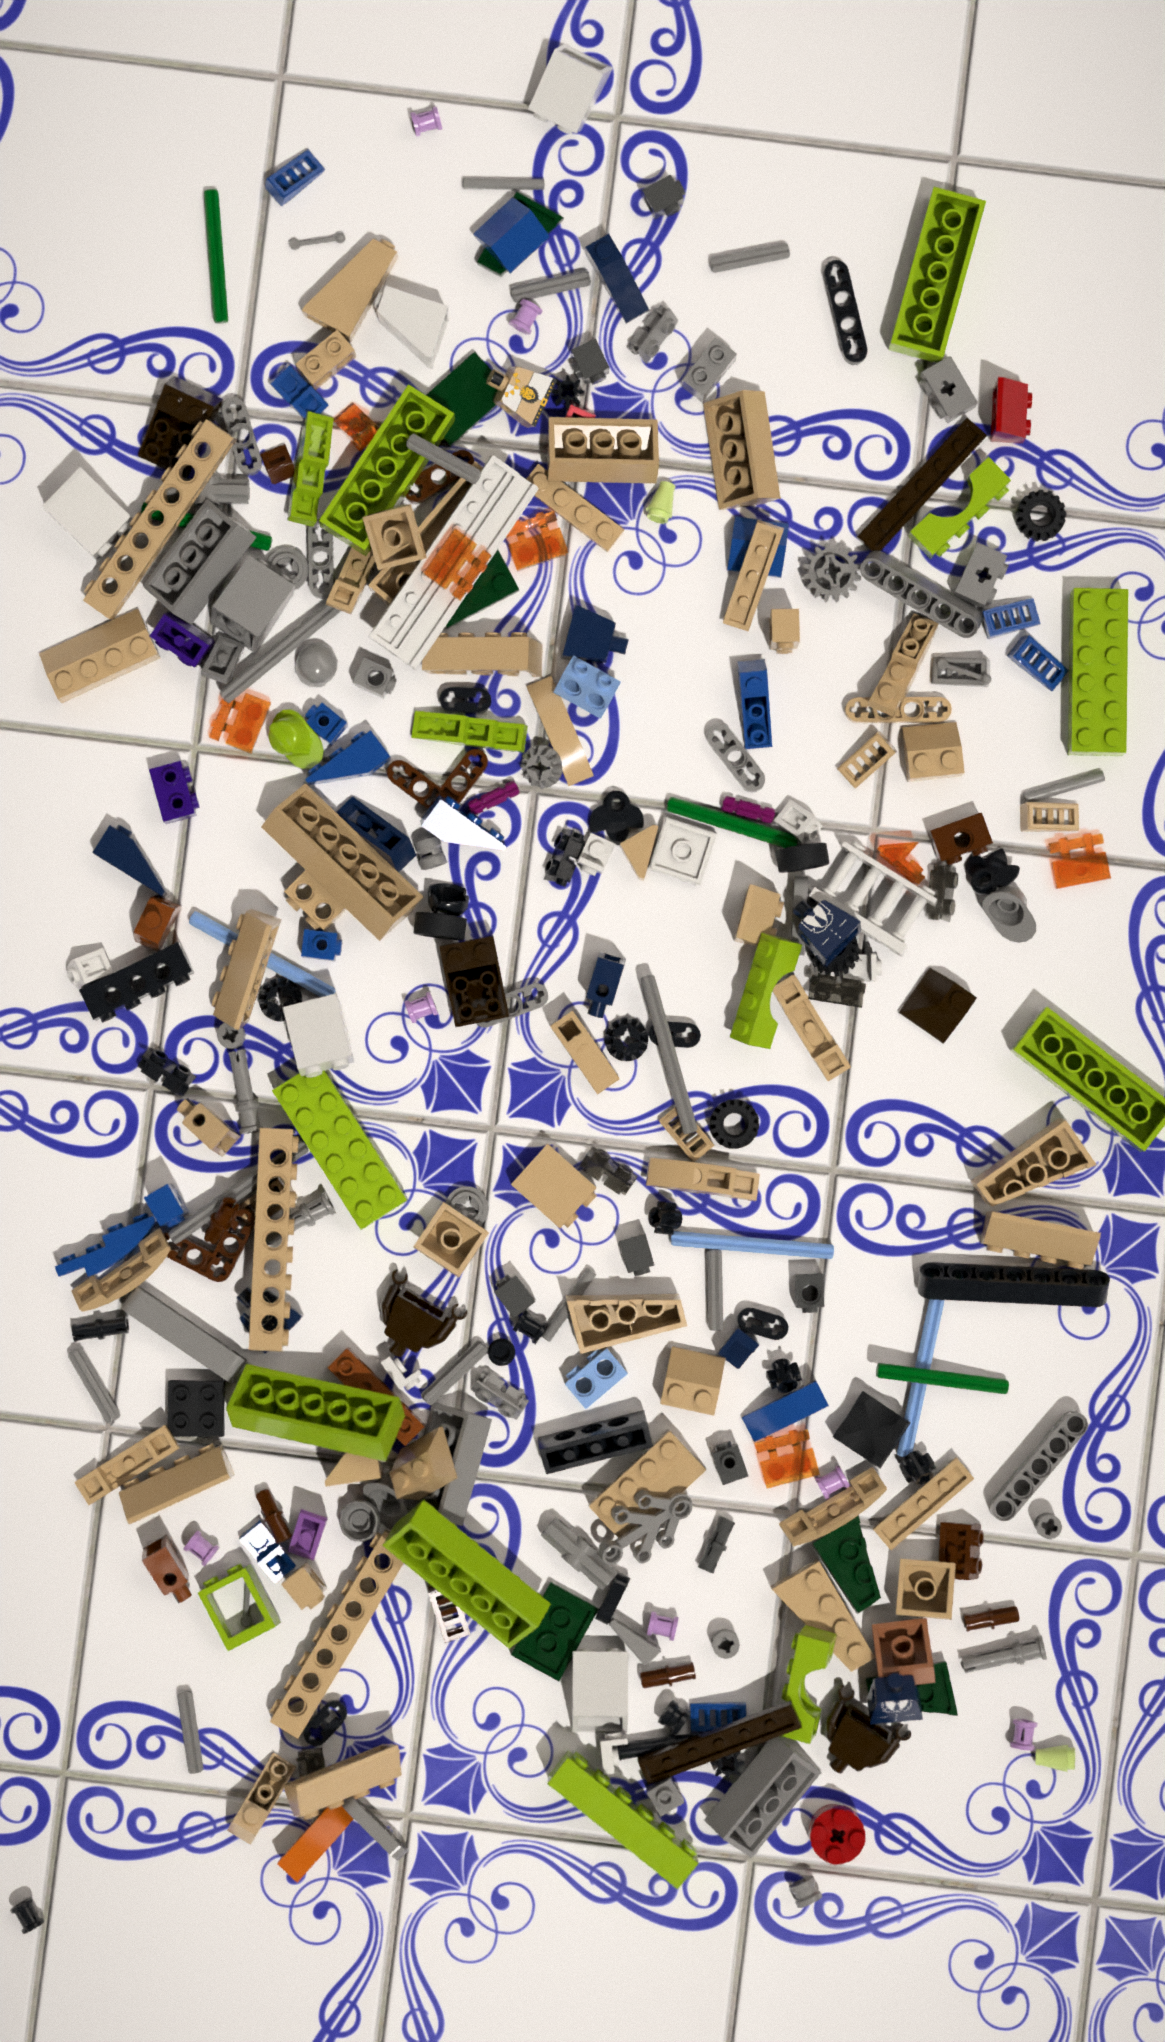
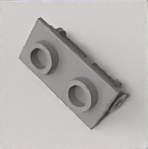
M661 305L658 309L654 308L644 323L650 331L646 332L640 328L629 342L631 346L628 350L636 356L639 354L646 364L658 353L660 345L674 331L679 321L670 308L666 309Z
M483 1371L471 1388V1391L482 1402H490L496 1406L503 1416L517 1420L529 1402L525 1398L526 1395L511 1385L505 1393L502 1392L500 1389L505 1381L490 1371L489 1373Z

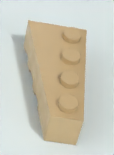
M465 632L458 633V637H448L447 633H440L422 660V670L429 674L466 675L467 671H471V674L491 676L493 671H498V674L519 677V671H526L532 677H542L543 645L523 632H513L511 637H501V633L487 632L485 637H475L474 633Z
M1058 1118L978 1175L971 1183L985 1203L993 1207L1023 1195L1025 1192L1043 1187L1050 1182L1068 1177L1097 1164L1068 1122Z
M679 1294L565 1295L580 1354L687 1326Z
M818 1559L770 1586L776 1595L805 1625L837 1634L833 1653L851 1672L875 1659Z

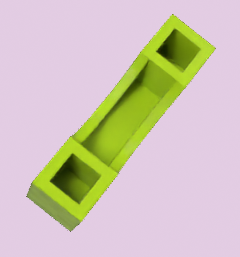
M988 457L967 478L970 489V501L967 508L952 517H939L929 513L909 532L908 537L929 559L935 555L940 558L951 547L948 542L956 536L960 539L971 528L968 523L974 517L980 520L990 510L987 505L994 498L1000 501L1010 491L1007 486L1011 479Z
M761 933L730 1038L750 1046L771 1049L778 1022L775 1021L770 1011L771 994L777 982L784 975L795 971L802 944L784 937Z
M805 1625L800 1633H795L791 1647L795 1650L794 1659L790 1658L786 1674L790 1675L789 1684L785 1683L781 1699L785 1700V1702L792 1700L802 1722V1728L781 1735L782 1737L811 1744L815 1738L822 1709L809 1698L805 1687L806 1675L810 1672L826 1669L832 1660L836 1633Z

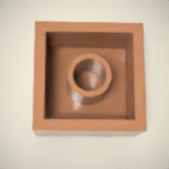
M927 1618L872 1624L878 1677H888L892 1673H898L900 1675H913L917 1685L935 1683Z

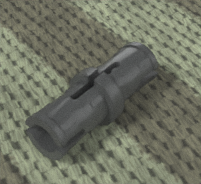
M719 1516L711 1537L706 1540L707 1547L698 1564L699 1568L714 1574L722 1552H726L728 1547L726 1543L735 1522Z

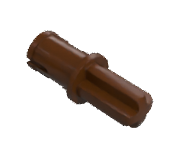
M230 1197L224 1198L217 1212L211 1215V1223L204 1236L206 1242L216 1244L223 1232L230 1228L231 1219L239 1208V1204H235V1199Z
M268 1489L258 1492L256 1499L266 1517L263 1519V1522H267L276 1544L290 1539L293 1535L286 1525L282 1515L284 1513L283 1510H278Z
M1016 1606L991 1610L989 1607L987 1608L988 1611L963 1615L967 1632L991 1627L993 1630L994 1626L1017 1623L1020 1620L1019 1611Z
M693 1662L671 1667L667 1664L665 1668L640 1673V1681L644 1689L667 1684L671 1687L672 1683L696 1679Z

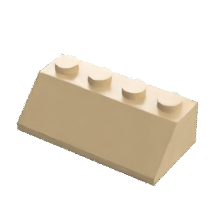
M741 390L703 403L719 510L761 505L780 499L765 391Z
M549 417L547 448L548 481L657 483L659 470L658 419Z
M135 609L39 653L46 675L57 699L61 703L67 702L161 659L139 609Z
M253 909L246 911L245 915L241 914L238 919L236 929L240 930L237 940L233 939L229 947L228 955L232 957L229 966L225 965L222 970L220 981L223 982L220 992L216 991L211 1005L215 1007L213 1016L237 1030L241 1029L250 1020L282 920Z
M987 1211L980 1243L986 1244V1250L1002 1253L1003 1248L1014 1250L1013 1256L1029 1259L1030 1254L1040 1255V1261L1056 1264L1057 1259L1068 1261V1267L1083 1269L1084 1264L1092 1265L1101 1233Z
M668 1430L653 1444V1447L648 1448L589 1503V1508L619 1538L639 1524H617L611 1516V1511L614 1507L623 1505L628 1511L655 1515L662 1509L654 1507L641 1509L634 1501L637 1492L646 1490L651 1496L670 1498L675 1493L684 1492L706 1469L681 1441ZM644 1497L641 1502H644L647 1497ZM621 1512L618 1517H621L624 1512Z
M214 1443L199 1449L200 1455L190 1459L189 1455H185L173 1461L175 1466L166 1471L161 1466L148 1472L150 1478L140 1482L137 1477L124 1483L125 1489L118 1493L128 1524L139 1521L235 1476L222 1445L215 1448Z
M379 1745L283 1784L293 1816H303V1819L307 1820L319 1815V1809L328 1806L329 1810L344 1805V1799L351 1796H354V1799L364 1797L370 1794L369 1789L379 1785V1788L382 1789L395 1784L394 1779L402 1776L398 1745Z

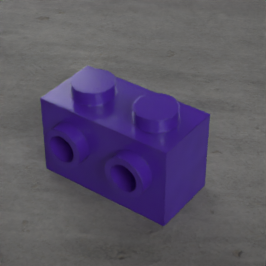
M170 611L162 616L150 634V637L155 640L159 647L167 651L170 650L178 656L177 658L182 663L194 668L202 663L215 643V640Z
M181 761L149 769L162 820L165 824L197 816L196 809L200 808L196 792L191 793L189 783L193 782L189 766L184 767Z

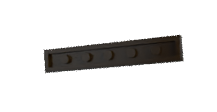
M967 417L857 536V539L871 552L882 551L982 443L987 435Z
M792 1700L640 1756L637 1762L648 1785L798 1730L802 1728V1722Z

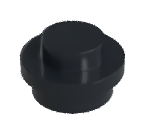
M496 1339L488 1348V1357L495 1365H508L515 1357V1347L507 1339Z

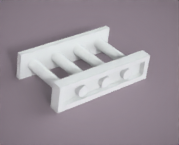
M844 841L841 845L842 850L848 854L826 888L822 887L819 890L814 887L809 895V899L817 905L822 900H826L861 921V932L898 956L903 957L908 949V945L904 943L906 940L904 938L926 903L933 907L936 906L938 903L937 898L934 897L936 893L925 885H921L920 888L869 857L865 854L866 849L858 843L852 841L849 844ZM858 859L871 868L850 901L845 902L843 905L835 900L837 896L835 893ZM881 873L894 883L873 916L865 919L858 914L860 911L858 907ZM905 888L916 895L917 898L896 931H892L889 934L881 929L883 926L881 922L902 889Z

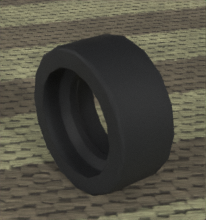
M823 842L783 848L775 852L779 873L809 870L830 864L827 844Z
M416 912L413 933L425 937L462 941L465 939L467 919L440 913Z

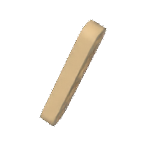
M871 697L853 698L845 706V716L852 723H941L946 721L952 712L950 702L943 697H905L894 716L887 718L879 716L874 708H872L873 718H868L869 712H862L859 718L855 717V713L850 712V709L854 708L855 703H859L860 708H869L868 703ZM911 702L917 704L920 710L919 715L913 718L908 717L904 712L905 705ZM923 702H928L927 708H935L937 703H941L942 708H946L947 712H943L941 717H937L936 712H928V718H923L925 710Z

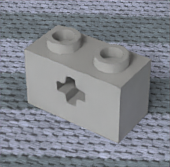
M715 337L682 379L681 387L703 403L734 364L737 353Z
M951 355L922 371L919 384L925 395H931L935 402L933 408L940 419L944 418L947 424L976 408L978 401ZM943 386L946 389H952L950 397L947 393H941Z
M977 542L953 595L981 609L984 608L986 603L991 605L997 593V589L993 588L997 578L1003 579L1009 566L1004 563L1007 555ZM982 571L987 573V579H985L983 583L978 581V575H980Z

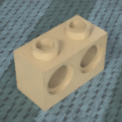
M337 329L295 365L297 371L316 391L355 359L356 353Z
M799 608L771 609L769 616L770 650H776L777 654L793 653V649L798 648L800 643Z
M306 870L284 891L289 896L285 901L296 912L301 908L308 915L305 920L316 931L320 927L326 931L347 910ZM303 885H308L312 889L311 896L306 900L299 899L297 896V890ZM322 904H327L331 907V915L326 919L319 918L316 913L317 908Z
M307 1562L288 1576L281 1584L301 1610L307 1606L310 1610L324 1600L325 1596L323 1593L327 1589Z

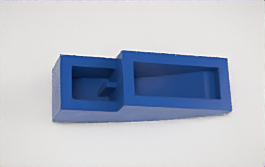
M815 1380L741 1418L755 1442L829 1405Z

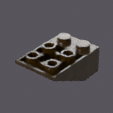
M172 377L164 384L138 457L166 470L168 467L173 468L179 460L176 458V455L184 444L189 445L194 438L191 434L200 421L204 423L206 419L213 423L215 422L223 399L178 377ZM202 443V444L198 447V455H199V453H200V451H201V449H202L204 443ZM191 465L183 469V478H188L193 468Z
M494 935L440 945L439 948L455 1028L509 1017Z

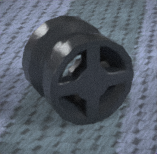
M672 1700L661 1714L658 1723L670 1727L671 1732L677 1735L688 1720L691 1712L688 1709H681L678 1706V1702Z

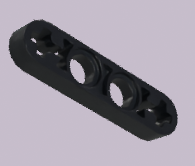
M833 260L825 267L824 280L844 360L850 365H859L865 360L868 350L847 265L843 261ZM833 267H837L838 271H843L840 275L841 285L847 283V286H839L832 290V287H836L837 284L835 276L829 275L832 273ZM838 293L849 295L850 303L847 306L841 307L836 304L835 296ZM845 319L854 320L857 327L856 330L851 333L843 331L841 328L842 321ZM859 335L860 339H855V346L857 349H862V352L859 353V358H854V355L848 354L852 347L851 341L844 342V339H852Z

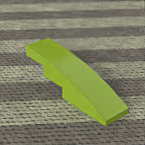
M310 411L306 413L295 464L287 521L311 527L316 524L319 498L323 494L325 469L329 465L334 420L332 417Z
M415 711L411 738L524 753L528 726L491 719L471 718L464 715Z

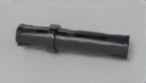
M695 1732L683 1735L670 1733L666 1737L628 1742L625 1745H617L619 1761L638 1758L700 1733Z

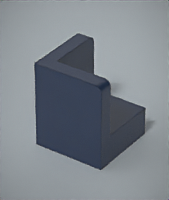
M737 1327L717 1354L726 1358L725 1360L735 1368L740 1369L748 1357L758 1348L759 1344Z

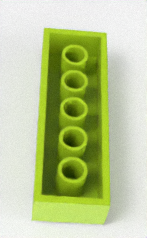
M933 187L888 350L934 363L943 360L986 200Z
M408 384L319 519L320 528L364 556H367L371 550V545L362 517L399 506L429 461L408 449L406 446L407 440L412 434H416L428 442L439 446L455 422V414Z
M1073 588L1070 592L1068 755L1123 756L1127 753L1129 589Z
M1044 1007L1010 1050V1052L1139 1152H1145L1165 1126V1097L1049 1007Z
M326 1070L316 1077L301 1076L298 1073L272 1090L360 1230L365 1229L408 1201Z
M246 1364L226 1407L231 1425L234 1428L385 1462L405 1417L400 1397Z
M424 1500L396 1522L382 1545L509 1649L539 1626L551 1605L541 1594L534 1591L519 1576L512 1573L498 1559L490 1555L476 1541L468 1537L454 1523L446 1519Z
M568 1750L547 1776V1784L676 1889H679L699 1864L697 1848L685 1838L682 1841L676 1838L675 1830L664 1821L660 1824L655 1821L652 1816L653 1812L645 1805L640 1804L637 1806L634 1804L631 1794L621 1786L617 1789L610 1784V1778L604 1775L603 1771L598 1768L596 1771H593L588 1765L589 1761L577 1751L572 1754Z

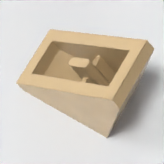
M652 825L620 843V848L637 878L642 881L645 879L659 827L657 825Z

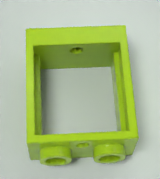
M241 1563L226 1570L228 1576L220 1580L217 1576H214L203 1582L204 1588L197 1592L227 1651L256 1638L281 1623L251 1564L245 1567ZM243 1577L264 1619L231 1635L210 1593Z

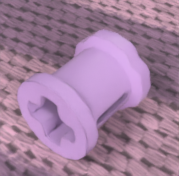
M437 106L433 107L430 111L418 114L415 112L410 113L416 137L421 136L422 132L434 129L438 131L443 130Z
M522 299L518 313L514 319H510L509 324L519 332L530 335L532 332L530 328L538 315L542 314L543 310L536 304Z
M430 991L426 992L424 997L413 1001H404L412 1023H416L417 1019L430 1014L438 1015Z
M839 1465L834 1466L835 1470L823 1477L816 1476L814 1478L825 1499L830 1498L831 1493L842 1487H850Z
M198 1530L183 1549L194 1554L202 1561L201 1565L205 1567L220 1547L218 1545L213 1546L201 1536V1532Z
M652 1611L647 1635H661L669 1637L670 1641H674L679 1617L669 1618L657 1615L656 1612Z
M1014 1718V1737L1009 1746L1015 1749L1034 1751L1035 1746L1032 1745L1034 1728L1038 1726V1722Z

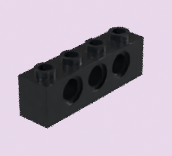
M176 942L79 991L93 1020L97 1021L100 1019L104 1023L116 1017L115 1012L124 1007L128 1011L141 1005L140 999L150 995L151 999L164 994L166 992L165 987L175 983L176 987L191 980L190 975L195 972L182 945ZM160 965H168L170 968L169 976L166 979H158L156 969ZM141 976L145 980V987L141 991L136 992L132 989L131 983L135 977ZM116 988L120 991V999L118 1002L111 1004L107 1000V993L109 990Z
M644 1410L538 1437L539 1451L546 1475L653 1447Z

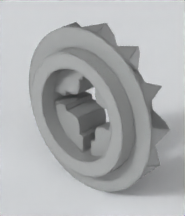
M279 549L271 554L267 563L271 570L279 574L283 572L277 564L286 567L293 560L292 570L297 576L290 574L287 576L293 581L295 590L299 589L307 581L309 573L307 560L295 549Z
M535 745L529 748L522 756L523 760L520 767L523 769V778H526L531 783V786L543 789L553 786L560 779L563 765L559 754L553 748L547 745ZM540 760L542 765L550 767L542 771V774H540L539 769H535V767H533V765L539 763Z
M465 1186L457 1188L448 1196L446 1204L463 1214V1211L456 1207L455 1204H465L469 1196L472 1197L471 1206L479 1212L468 1213L466 1217L479 1226L482 1225L489 1211L485 1195L474 1187Z

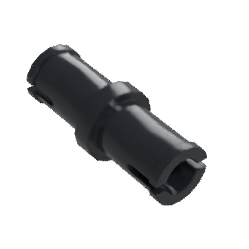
M127 1316L107 1320L96 1318L94 1322L72 1324V1336H75L73 1340L74 1342L92 1338L103 1340L106 1336L128 1334Z

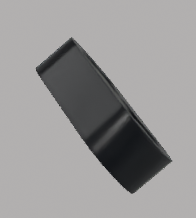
M450 687L443 690L439 698L441 707L449 713L482 714L489 710L492 703L490 694L482 688ZM450 693H455V697L464 699V702H456L454 707H449L448 702H444V698H449ZM477 694H482L483 699H487V703H483L481 708H476V703H468L467 699H476Z
M668 1022L670 1032H673L672 1039L675 1047L692 1048L700 1041L701 1034L696 1025ZM652 1025L649 1030V1038L653 1044L659 1046L656 1036H653L654 1027ZM686 1028H691V1032L696 1034V1039H691L690 1043H685V1038L676 1037V1032L684 1033Z
M747 1307L741 1310L737 1316L738 1326L748 1333L772 1340H780L788 1333V1323L779 1315ZM749 1312H753L754 1318L762 1322L761 1325L751 1324L750 1328L745 1327L746 1322L742 1320L743 1315L748 1316ZM776 1320H780V1325L784 1327L783 1332H777L776 1335H772V1330L764 1327L765 1322L774 1324Z
M620 1572L617 1573L596 1614V1620L608 1625L628 1586L630 1577Z
M336 1699L330 1700L307 1724L303 1735L309 1745L321 1746L341 1726L348 1714L347 1706L344 1702ZM330 1706L334 1709L337 1706L341 1708L340 1715L342 1717L340 1719L334 1717L330 1722L325 1720L330 1714L328 1709ZM323 1723L326 1726L321 1732L323 1738L321 1740L318 1737L314 1740L311 1739L310 1735L312 1732L310 1728L317 1729Z

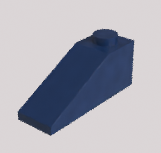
M608 233L585 247V255L624 322L627 324L648 312L650 309L610 234Z
M353 796L336 812L398 873L416 856L408 836Z
M109 825L92 853L165 898L168 893L136 841L130 838L132 832L121 825H118L117 828Z

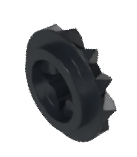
M276 978L268 981L260 990L258 1002L262 1013L273 1021L283 1022L286 1021L283 1007L281 1012L278 1004L269 1002V1000L277 997L278 988H280L283 996L292 997L291 1000L283 1003V1007L301 1003L302 993L293 981L285 978Z
M618 1019L606 1031L605 1046L608 1052L617 1060H636L647 1049V1030L641 1022L635 1019ZM627 1028H630V1037L639 1040V1042L629 1043L626 1051H624L623 1042L619 1041V1039H614V1037L624 1036Z

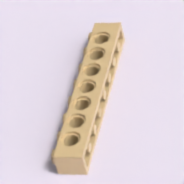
M206 419L204 423L200 421L191 434L194 438L189 445L184 444L176 455V458L179 460L173 468L168 467L160 479L163 483L158 491L154 489L145 501L148 505L143 513L138 512L130 522L132 529L128 535L125 536L123 534L114 546L117 551L113 557H107L101 564L99 571L102 573L96 581L92 579L83 592L86 596L83 601L108 619L116 618L237 441L236 438L212 421ZM202 443L209 444L211 449L209 456L206 458H201L198 455V447ZM191 465L195 470V476L192 480L186 481L182 476V471L186 466ZM176 488L179 491L180 497L176 503L171 504L167 499V493L170 489ZM159 510L164 515V521L160 526H155L152 523L151 517L155 511ZM141 533H145L149 539L148 545L143 549L139 548L136 544V538ZM128 555L133 560V567L129 571H124L121 567V560ZM110 578L115 579L118 584V588L113 594H110L105 587L107 580Z
M260 1128L249 1331L250 1351L283 1352V1346H288L289 1330L284 1329V1318H290V1302H285L286 1291H291L292 1274H287V1263L293 1262V1246H288V1235H294L295 1219H289L290 1208H295L296 1191H291V1180H297V1164H292L293 1153H298L299 1136H293V1129ZM276 1150H281L286 1154L285 1162L280 1165L273 1164L270 1160L271 1154ZM278 1177L284 1180L285 1187L282 1191L273 1192L269 1189V1182L273 1178ZM273 1205H279L283 1208V1216L278 1220H272L268 1217V1209ZM273 1232L280 1234L282 1237L281 1244L276 1248L269 1247L266 1244L267 1236ZM270 1260H276L281 1265V1269L276 1275H268L265 1272V1265ZM268 1288H275L279 1291V1298L274 1303H267L263 1298L264 1291ZM268 1315L275 1316L278 1320V1325L273 1331H266L262 1327V1320Z
M385 1529L383 1534L377 1532L369 1545L373 1548L369 1558L363 1555L355 1568L359 1572L354 1582L350 1579L340 1593L345 1596L340 1606L334 1603L326 1617L331 1620L326 1629L320 1627L312 1642L316 1643L311 1653L305 1651L298 1663V1666L302 1667L297 1677L294 1675L290 1676L283 1688L288 1691L282 1701L277 1698L269 1711L273 1715L270 1722L297 1739L300 1737L404 1564L382 1546L391 1532ZM384 1553L389 1556L390 1565L388 1567L380 1568L377 1566L375 1557L378 1554ZM365 1577L374 1579L376 1589L371 1592L363 1590L361 1580ZM356 1601L361 1605L362 1611L359 1615L348 1613L347 1604L349 1602ZM336 1625L344 1626L347 1629V1637L344 1639L335 1638L332 1633L333 1627ZM321 1649L330 1650L333 1654V1660L329 1663L320 1661L318 1652ZM307 1673L316 1674L319 1683L314 1687L306 1685L304 1675ZM295 1696L300 1697L304 1701V1708L301 1710L292 1709L289 1704L290 1699Z

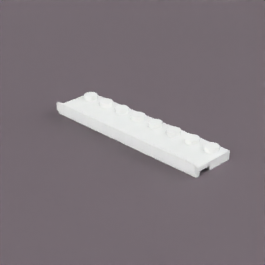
M491 455L481 470V477L478 482L471 484L426 550L427 558L418 562L368 637L416 670L539 488L499 458Z

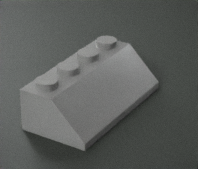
M206 499L143 584V587L171 613L192 625L256 539V536L213 502Z
M437 1402L431 1406L424 1435L438 1427H443L457 1479L420 1500L408 1499L406 1504L408 1510L411 1511L424 1500L450 1522L463 1526L492 1419Z
M779 1737L773 1738L764 1745L754 1760L748 1764L745 1771L730 1786L727 1793L712 1808L704 1821L723 1840L752 1858L822 1772Z

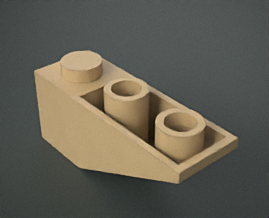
M573 1010L550 1026L597 1095L620 1079Z
M273 1752L227 1831L251 1845L284 1789L283 1784L288 1783L297 1766Z

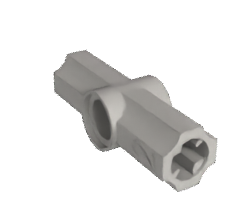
M212 476L194 503L202 506L205 500L208 499L217 506H220V504H249L250 481L245 479H221L220 477ZM176 488L170 489L167 493L168 501L176 503L179 500V491Z
M556 1517L541 1533L540 1536L561 1553V1557L578 1572L581 1571L601 1590L618 1573L611 1565L606 1564L600 1558L597 1550L580 1535L574 1534L569 1527Z

